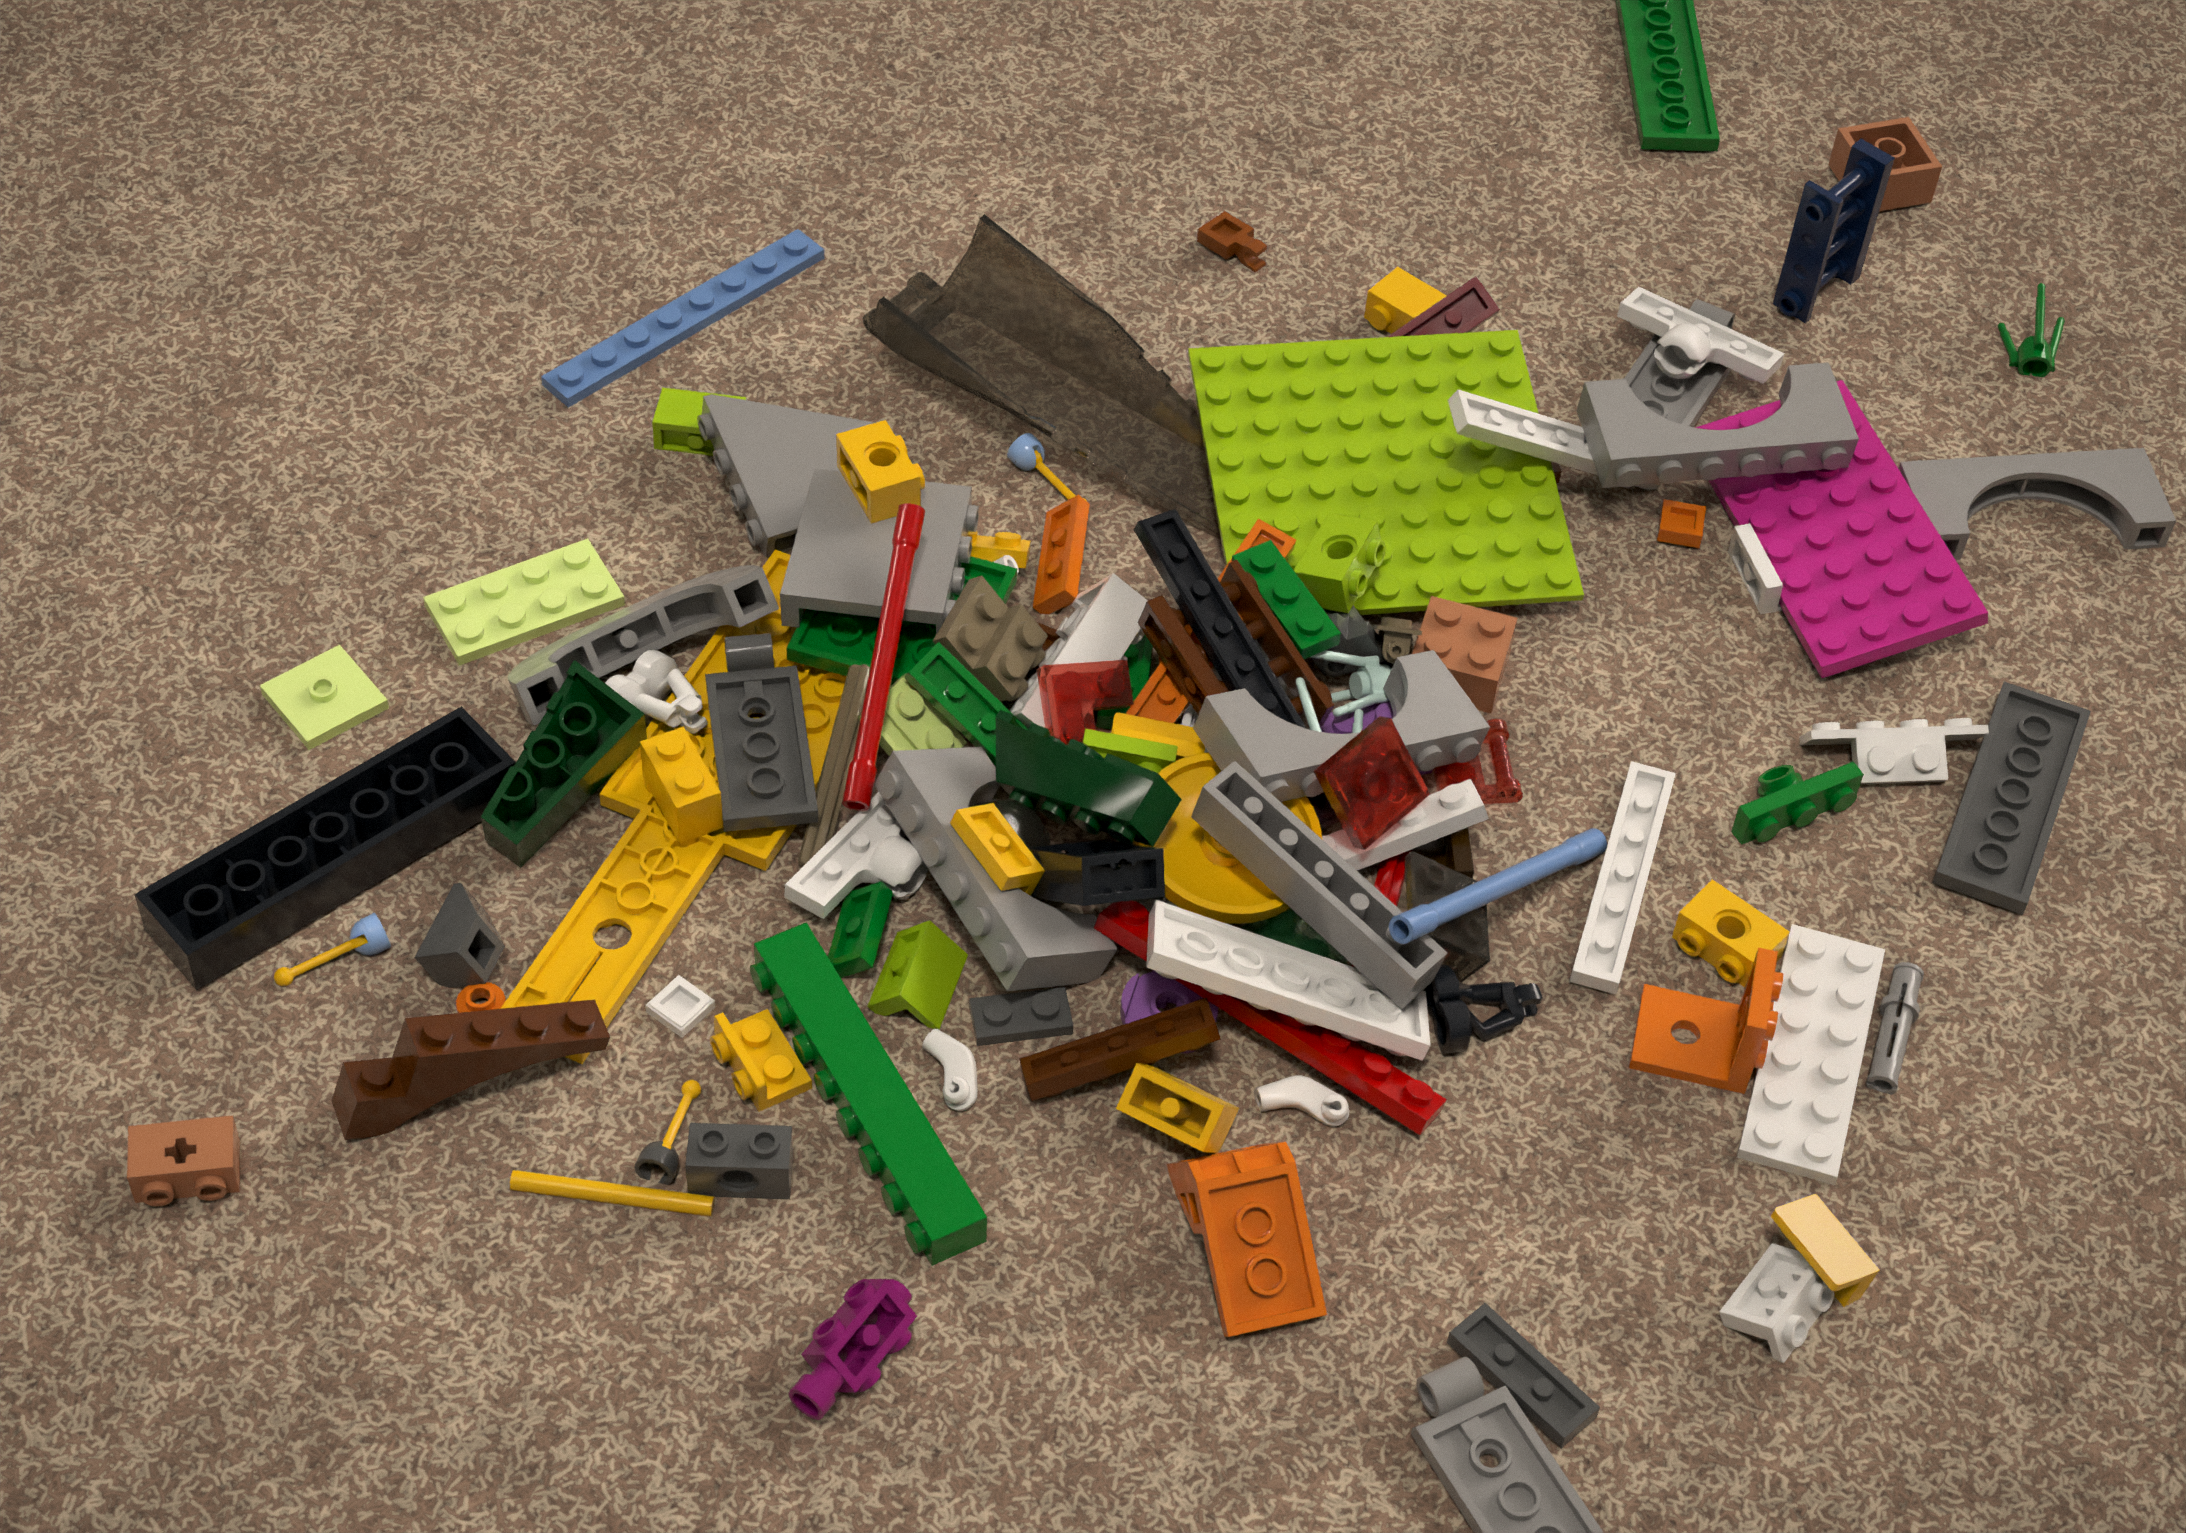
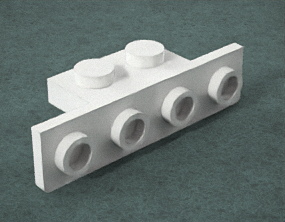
M1971 718L1948 719L1944 721V726L1928 727V720L1925 719L1906 720L1900 722L1899 728H1884V721L1859 722L1856 724L1857 729H1840V723L1824 722L1813 724L1812 730L1800 736L1799 741L1800 745L1851 744L1852 762L1864 774L1861 784L1945 782L1948 780L1945 741L1976 740L1989 734L1988 725H1972Z

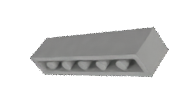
M1236 761L1232 762L1202 787L1191 817L1401 1009L1404 1008L1434 980L1447 952L1427 934L1407 944L1396 942L1390 934L1389 922L1394 916L1403 912Z

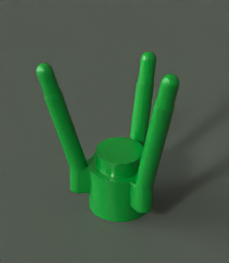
M2043 283L2037 286L2035 336L2025 338L2017 351L2005 324L1999 323L1997 325L2009 355V366L2018 367L2021 375L2030 376L2032 374L2035 377H2045L2050 371H2055V356L2065 319L2063 317L2057 319L2050 344H2048L2044 339L2046 297L2045 284Z

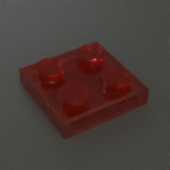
M1379 716L1313 771L1353 847L1366 850L1430 795L1392 719Z

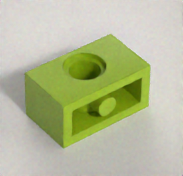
M1328 513L1294 568L1295 573L1323 609L1349 613L1357 598L1365 593L1368 579L1374 569L1382 564L1385 556V543L1381 540L1378 522L1335 513Z

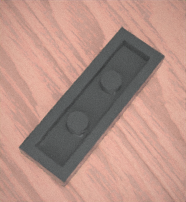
M1486 1303L1481 1305L1449 1332L1447 1344L1460 1356L1468 1357L1475 1364L1479 1373L1496 1389L1506 1386L1524 1414L1560 1448H1563L1597 1418L1600 1406Z

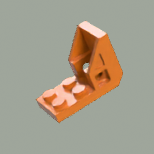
M1287 1142L1258 1144L1167 1164L1175 1194L1193 1233L1203 1234L1224 1337L1236 1336L1327 1315L1296 1162Z

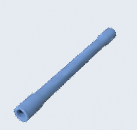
M1591 828L1566 839L1561 845L1429 904H1421L1390 920V934L1396 942L1407 944L1433 932L1444 923L1571 865H1579L1603 854L1607 848L1606 837L1600 830Z

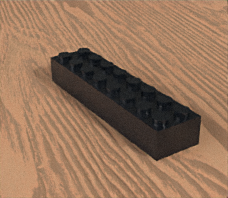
M461 706L134 894L144 930L191 985L198 990L479 823L481 815L511 766L514 767L516 762Z

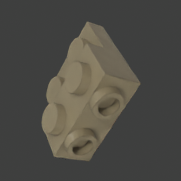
M979 576L968 580L933 642L935 644L940 642L1001 702L1004 700L1013 701L1027 690L1029 684L1024 678L1030 669L1035 668L1045 658L1046 652L1042 646L1048 635L1022 604L1008 608L984 577Z

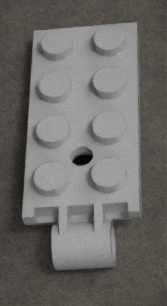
M1699 299L1693 302L1690 307L1691 311L1732 329L1735 313ZM1654 334L1624 379L1627 380L1629 387L1637 398L1655 413L1673 422L1694 427L1731 369L1721 364L1708 362L1690 378L1676 379L1669 377L1661 371L1656 363L1654 351L1660 345L1657 342L1661 336Z
M1462 1357L1417 1378L1416 1385L1419 1397L1426 1410L1436 1418L1412 1428L1411 1436L1474 1533H1604L1506 1386L1493 1390L1483 1396L1484 1385L1481 1375L1475 1364L1468 1357ZM1484 1454L1494 1455L1498 1459L1499 1465L1494 1468L1484 1466L1479 1458Z

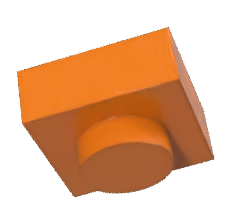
M1663 499L1657 541L1700 548L1706 506Z

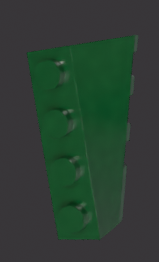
M573 660L566 672L567 677L558 693L555 692L547 704L546 713L536 730L531 731L523 744L524 750L514 767L511 766L481 815L485 840L520 868L640 746V741L647 739L645 714L575 660Z
M1000 710L995 717L996 782L1010 795L1007 800L1013 807L1026 814H1032L1033 810L1041 812L1047 818L1059 824H1064L1066 820L1074 822L1083 830L1097 835L1099 831L1109 833L1113 838L1126 845H1132L1133 841L1152 847L1155 845L1182 800L1158 773L1109 753L1103 758L1086 744L1072 738L1068 745H1066L1059 739L1051 736L1047 728L1032 723L1029 729L1025 730L1016 722L1017 719L1014 715Z

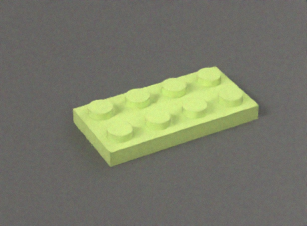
M589 539L423 597L428 613L459 666L625 605L623 593Z

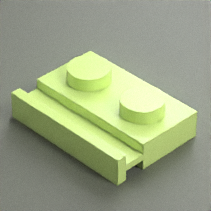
M905 675L901 676L889 690L879 744L890 756L892 751L962 748L967 742L956 728L904 678Z

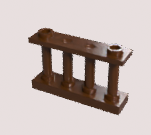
M1237 559L1230 562L1220 581L1221 586L1245 622V626L1254 640H1257L1270 661L1267 663L1276 678L1281 676L1295 697L1290 701L1298 715L1304 714L1296 685V679L1302 677L1310 694L1320 727L1323 726L1335 706L1328 687L1322 681L1317 680L1260 595L1254 577L1244 571ZM1163 595L1147 601L1137 623L1197 715H1199L1206 696L1229 691L1224 682L1218 680L1209 667L1211 660L1204 648L1194 644L1184 629V626L1189 623L1180 608L1177 610L1173 607L1170 608Z

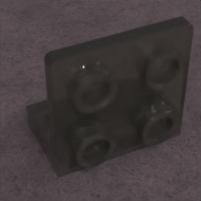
M1412 851L1405 857L1407 910L1421 904H1429L1478 882ZM1487 904L1444 923L1433 932L1427 934L1447 952L1442 964L1448 965L1454 971L1460 983L1490 962Z

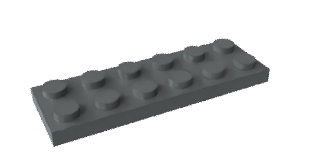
M2005 681L2003 682L1988 724L1989 734L1984 736L1932 883L2021 915L2024 914L2091 713L2090 710Z

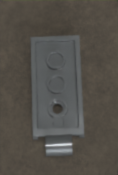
M771 633L724 637L728 672L705 674L718 788L721 792L724 832L817 823L818 807L797 666L774 668ZM753 713L764 715L762 718H750L749 716Z

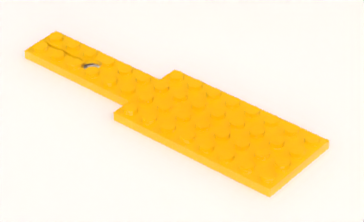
M776 549L762 568L779 609L740 628L732 625H721L684 675L697 693L701 695L702 708L697 713L705 717L708 723L695 734L688 731L687 733L718 786L705 674L728 672L724 637L771 633L774 668L797 666L816 793L847 676L787 660L786 648L797 627L782 626L780 592L791 555ZM673 692L666 700L667 703L671 704L677 699ZM753 713L749 717L762 718L764 717V715L761 713ZM653 718L646 728L647 739L682 726L670 727ZM639 746L615 771L599 793L601 806L631 817L634 820L500 1009L595 999L607 1028L722 857L727 855L767 871L797 825L724 832V828L679 844L643 778L641 749ZM614 924L626 927L631 933L629 942L618 949H605L598 946L594 941V935L600 928H607ZM590 1052L566 1056V1058L583 1064Z

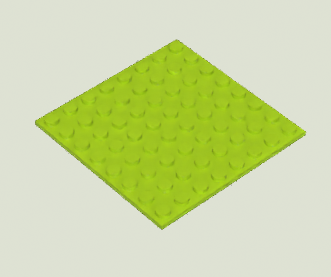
M1518 330L1188 348L1189 364L1225 565L1229 563L1232 555L1235 554L1259 518L1297 540L1294 550L1286 560L1294 570L1328 513H1335L1377 521L1381 540L1385 543V556L1382 564L1374 569L1368 579L1365 593L1358 597L1354 603V607L1360 615L1426 611L1431 596L1473 607L1583 600L1584 592L1551 461L1457 434L1448 399L1457 390H1462L1539 414Z

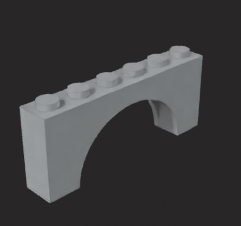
M1829 362L1789 365L1778 393L1781 408L1759 423L1738 429H1700L1685 426L1664 418L1637 398L1626 379L1584 382L1576 410L1602 488L1631 487L1634 485L1657 483L1671 484L1681 481L1714 480L1717 478L1739 476L1753 477L1763 474L1796 473L1799 471L1821 469L1835 470L1849 466L1859 441Z
M2144 448L1916 460L1900 462L1898 468L1955 560H1961L1970 535L1968 520L1988 506L2009 500H2046L2079 509L2107 526L2116 535L2125 550L2166 547L2176 523L2174 514Z
M1430 650L1396 658L1383 687L1392 707L1393 718L1377 728L1348 734L1325 733L1306 729L1277 717L1260 705L1244 688L1206 696L1193 729L1221 771L1236 761L1274 797L1283 802L1305 796L1314 797L1323 792L1345 787L1354 788L1360 784L1380 779L1390 780L1398 775L1420 770L1429 771L1435 767L1456 762H1468L1474 759L1480 752L1481 745L1490 726L1436 652Z
M966 747L892 751L874 785L1007 991L1082 984L1098 979L1117 951V947L1110 938L1094 929L1097 920L1094 914L1072 913L1054 908L1033 898L1019 888L1001 891L950 824L957 809L989 804L1000 786L996 782V767L983 748Z

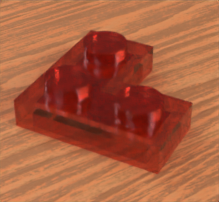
M1127 660L1043 665L1037 669L1045 728L1050 731L1051 736L1059 739L1066 745H1068L1071 738L1083 742L1085 729L1096 730L1094 710L1122 709L1134 705Z

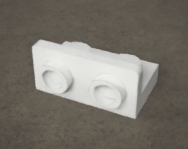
M1772 1243L1719 1312L1725 1327L1768 1340L1773 1358L1784 1363L1795 1347L1803 1344L1808 1330L1819 1315L1830 1308L1834 1299V1291L1829 1289L1799 1251Z

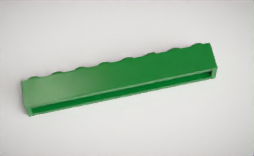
M807 922L754 943L755 964L750 965V973L759 992L768 990L773 999L771 1001V1008L777 1023L781 1028L789 1026L794 1034L792 1042L799 1060L802 1064L811 1062L817 1072L814 1073V1081L819 1094L825 1101L833 1099L839 1109L836 1111V1118L841 1131L846 1138L855 1136L861 1146L858 1149V1154L862 1166L869 1176L877 1174L884 1186L881 1187V1193L890 1213L893 1215L901 1213L907 1224L904 1226V1232L914 1253L924 1252L931 1266L985 1243L987 1240V1216Z

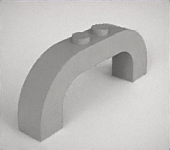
M746 565L716 571L663 590L547 645L513 668L508 675V681L526 721L535 726L540 723L545 715L546 706L555 692L558 693L567 677L566 672L573 660L577 661L597 678H600L637 660L648 650L661 649L686 636L716 626L732 625L740 628L778 610L779 606L762 567Z

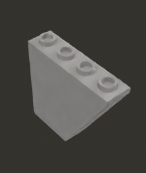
M713 394L703 397L702 415L697 417L703 439L705 441L711 440L715 449L713 457L719 474H726L731 484L729 492L732 503L737 511L743 510L747 519L745 527L748 538L753 546L759 545L765 558L770 557L775 549L781 552L792 550L814 468L840 471L837 467L836 434L876 423Z

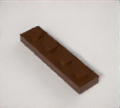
M1206 997L1019 1058L1031 1101L1043 1097L1060 1095L1065 1090L1092 1081L1106 1080L1114 1074L1134 1068L1136 1063L1152 1065L1160 1059L1184 1051L1201 1049L1208 1043L1221 1040Z

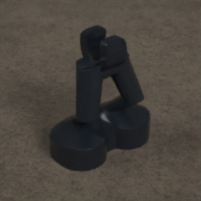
M1445 964L1441 965L1434 980L1423 990L1426 992L1428 1014L1433 1017L1434 1032L1442 1054L1466 1052L1469 1047L1472 1030L1483 1042H1486L1517 1025H1521L1524 1017H1531L1537 1014L1536 1004H1540L1543 997L1540 988L1535 983L1523 984L1517 987L1514 982L1471 985L1460 983L1454 971ZM1464 1001L1471 1004H1500L1502 1011L1481 1022L1469 1010Z

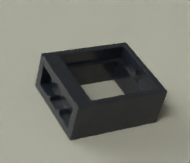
M1107 840L1027 847L1045 870L1031 894L1034 898L1088 906L1165 897L1163 848L1136 844L1126 845L1121 842Z

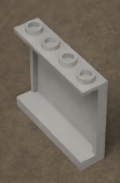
M814 468L780 592L782 626L800 628L804 609L880 618L893 550L892 538L897 516L871 524L840 471ZM925 481V488L921 490V507L925 509V517L919 548L914 557L903 621L936 624L937 634L957 601L953 600L954 594L960 595L963 591L965 568L960 567L961 563H969L972 537L968 536V532H976L979 506L972 505V487Z

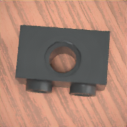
M690 1123L685 1165L688 1193L727 1198L790 1199L793 1166L792 1126Z

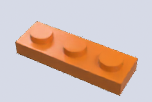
M1076 495L1046 512L1033 600V608L1040 614H1051L1060 608H1066L1074 602L1078 595L1090 506L1080 495Z

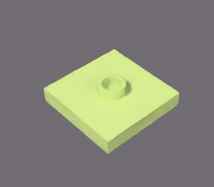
M341 645L260 685L262 695L308 750L389 709L386 697Z

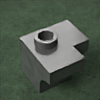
M1354 605L1349 613L1323 609L1341 632L1339 645L1327 649L1328 651L1362 657L1377 655L1379 657V664L1387 662L1382 654L1383 641L1369 621H1364ZM1311 657L1324 676L1336 677L1357 671L1360 666Z

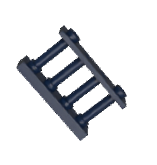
M1859 139L1851 146L1843 179L1828 191L1810 180L1804 185L1773 300V305L1777 306L1783 314L1790 317L1794 316L1806 324L1811 318L1819 289L1833 278H1840L1850 285L1860 278L1895 157L1865 140Z

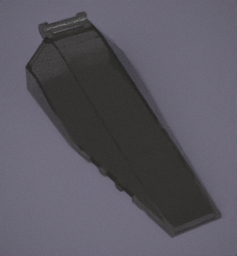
M985 214L979 218L967 252L943 287L925 273L917 272L907 281L908 286L890 300L882 297L878 301L877 307L864 315L863 324L865 328L902 359L944 380L1168 511L1176 509L1182 519L1206 533L1221 539L1200 419L1197 414V405L1190 398L1185 401L1171 386L1172 379L1163 369L1157 371L1143 357L1145 350L1108 312ZM926 299L908 316L902 312L915 300Z

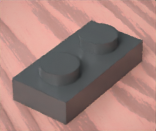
M1065 987L969 998V1009L977 1046L1073 1034L1074 1025Z

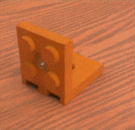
M1758 947L1740 1005L1644 984L1629 1068L1745 1094L1754 1067L1762 1069L1764 1066L1768 1040H1773L1777 1025L1778 1012L1773 1011V1001L1777 1002L1779 999L1784 975L1781 972L1775 971L1778 951ZM1680 1028L1687 1029L1695 1034L1697 1041L1692 1044L1680 1043L1672 1036L1671 1032Z

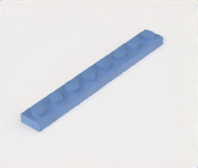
M797 229L541 376L542 386L569 408L823 260L824 249Z

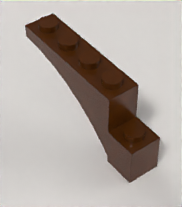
M595 999L405 1018L392 1057L343 1062L331 1101L345 1140L376 1137L395 1131L396 1127L436 1103L504 1073L561 1057L606 1050L610 1035Z

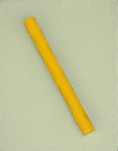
M513 1170L510 1178V1190L701 1216L712 1217L715 1204V1196Z

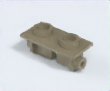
M1382 617L1381 625L1371 624L1374 629L1379 630L1378 635L1383 641L1382 654L1388 663L1394 664L1397 657L1409 655L1412 634L1422 635V631L1411 629L1412 620Z

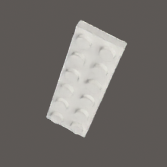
M1155 900L1149 914L1146 968L1155 970L1165 978H1179L1200 985L1206 991L1213 994H1226L1247 1001L1250 1005L1260 1010L1271 1009L1293 1017L1305 1025H1318L1339 1032L1349 1040H1362L1383 1047L1394 1055H1407L1423 1061L1430 1048L1425 991L1422 990L1401 1009L1355 967Z
M1791 925L1780 972L1784 974L1782 988L1778 1001H1773V1011L1778 1012L1777 1025L1773 1040H1768L1764 1066L1762 1069L1757 1068L1737 1158L1835 1185L1885 949L1798 925Z

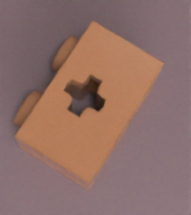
M233 1115L128 1126L127 1179L135 1203L144 1202L150 1206H164L171 1203L173 1199L187 1197L214 1201L223 1198L226 1193L240 1192V1139Z

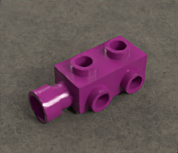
M862 1279L856 1282L846 1291L844 1295L845 1302L836 1313L823 1321L814 1330L812 1342L801 1354L813 1371L810 1375L803 1374L789 1391L790 1400L803 1414L812 1419L821 1420L836 1402L835 1394L837 1392L856 1393L866 1391L880 1378L881 1370L877 1366L886 1354L896 1353L907 1345L912 1337L908 1327L917 1315L908 1305L912 1300V1295L902 1283L894 1279Z

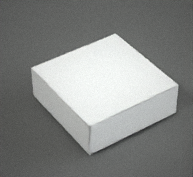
M678 975L645 1005L646 1013L683 1038L715 1008V1000Z

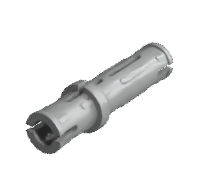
M1909 962L1898 963L1894 966L1889 993L1881 1001L1880 1014L1883 1018L1875 1045L1870 1074L1866 1082V1086L1869 1089L1890 1095L1897 1092L1898 1079L1906 1053L1911 1025L1918 1019L1920 1012L1917 999L1924 971L1916 964ZM1904 1000L1900 1017H1896L1899 1002ZM1894 1025L1897 1026V1031L1893 1030ZM1894 1038L1891 1057H1887L1890 1040Z

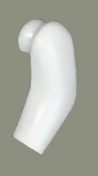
M933 1029L924 1039L922 1047L939 1060L944 1067V1086L942 1090L945 1103L955 1111L967 1110L976 1102L978 1094L977 1069L974 1055L961 1042L939 1029Z
M1291 1076L1257 1087L1254 1090L1255 1100L1260 1112L1280 1108H1297L1330 1127H1337L1343 1124L1349 1117V1105L1342 1095L1306 1076Z

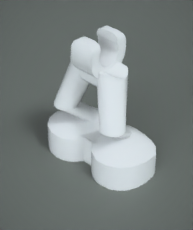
M653 649L644 652L637 659L633 671L627 676L614 675L605 682V684L644 714L670 727L681 725L688 732L695 734L708 724L706 718L697 713L702 708L701 695L697 693L678 669L675 660L658 650ZM671 691H673L677 698L671 704L662 701Z

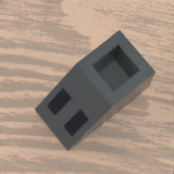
M455 883L414 958L441 986L452 988L486 984L505 945L489 914L462 883Z

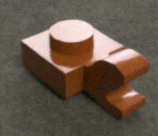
M1226 211L1198 228L1197 242L1226 260L1235 254L1239 258L1240 263L1254 272H1257L1266 265V262L1257 256L1266 251L1267 246L1261 240L1254 239V228Z

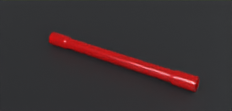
M904 503L898 507L892 538L893 550L853 760L848 768L842 805L852 810L866 811L870 809L877 772V754L914 557L919 548L925 517V509L916 504Z

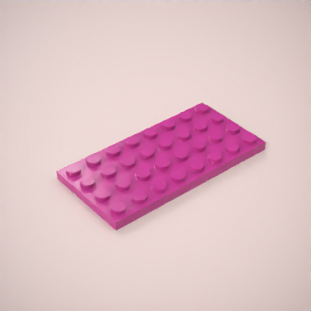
M1843 380L1836 382L1859 437L1848 467L1835 470L1821 469L1799 471L1796 473H1774L1753 477L1739 476L1709 480L1733 525L1739 526L1750 523L1783 584L1779 605L1821 679L1988 624L1987 609ZM1778 400L1695 428L1731 430L1751 426L1773 415L1781 408V403Z

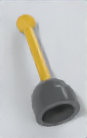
M687 1080L682 1085L681 1092L683 1097L663 1141L649 1143L641 1151L635 1163V1171L640 1178L650 1180L652 1167L659 1169L660 1165V1169L666 1172L658 1183L668 1185L672 1182L679 1163V1156L672 1143L692 1099H696L701 1093V1086L697 1081Z

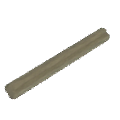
M853 664L848 669L816 790L818 822L807 823L798 857V864L802 867L833 837L843 800L848 768L853 760L860 723L858 716L862 713L870 667L865 664Z

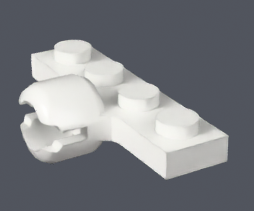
M1641 287L1636 288L1621 302L1617 314L1618 317L1630 322L1635 328L1648 330L1661 336L1657 342L1660 345L1655 349L1654 356L1661 371L1672 378H1690L1706 363L1711 362L1728 367L1738 372L1747 380L1758 381L1764 384L1780 368L1784 353Z
M1380 779L1360 784L1353 789L1349 800L1356 810L1353 813L1355 823L1332 834L1322 836V839L1358 871L1489 818L1484 803L1471 779L1449 785L1441 791L1417 800L1407 799L1398 781L1394 779Z
M878 792L871 799L869 810L859 811L785 884L784 898L824 919L856 885L862 882L875 884L882 881L893 891L892 897L908 899L919 889L928 869L913 844L904 839L906 836L904 830Z

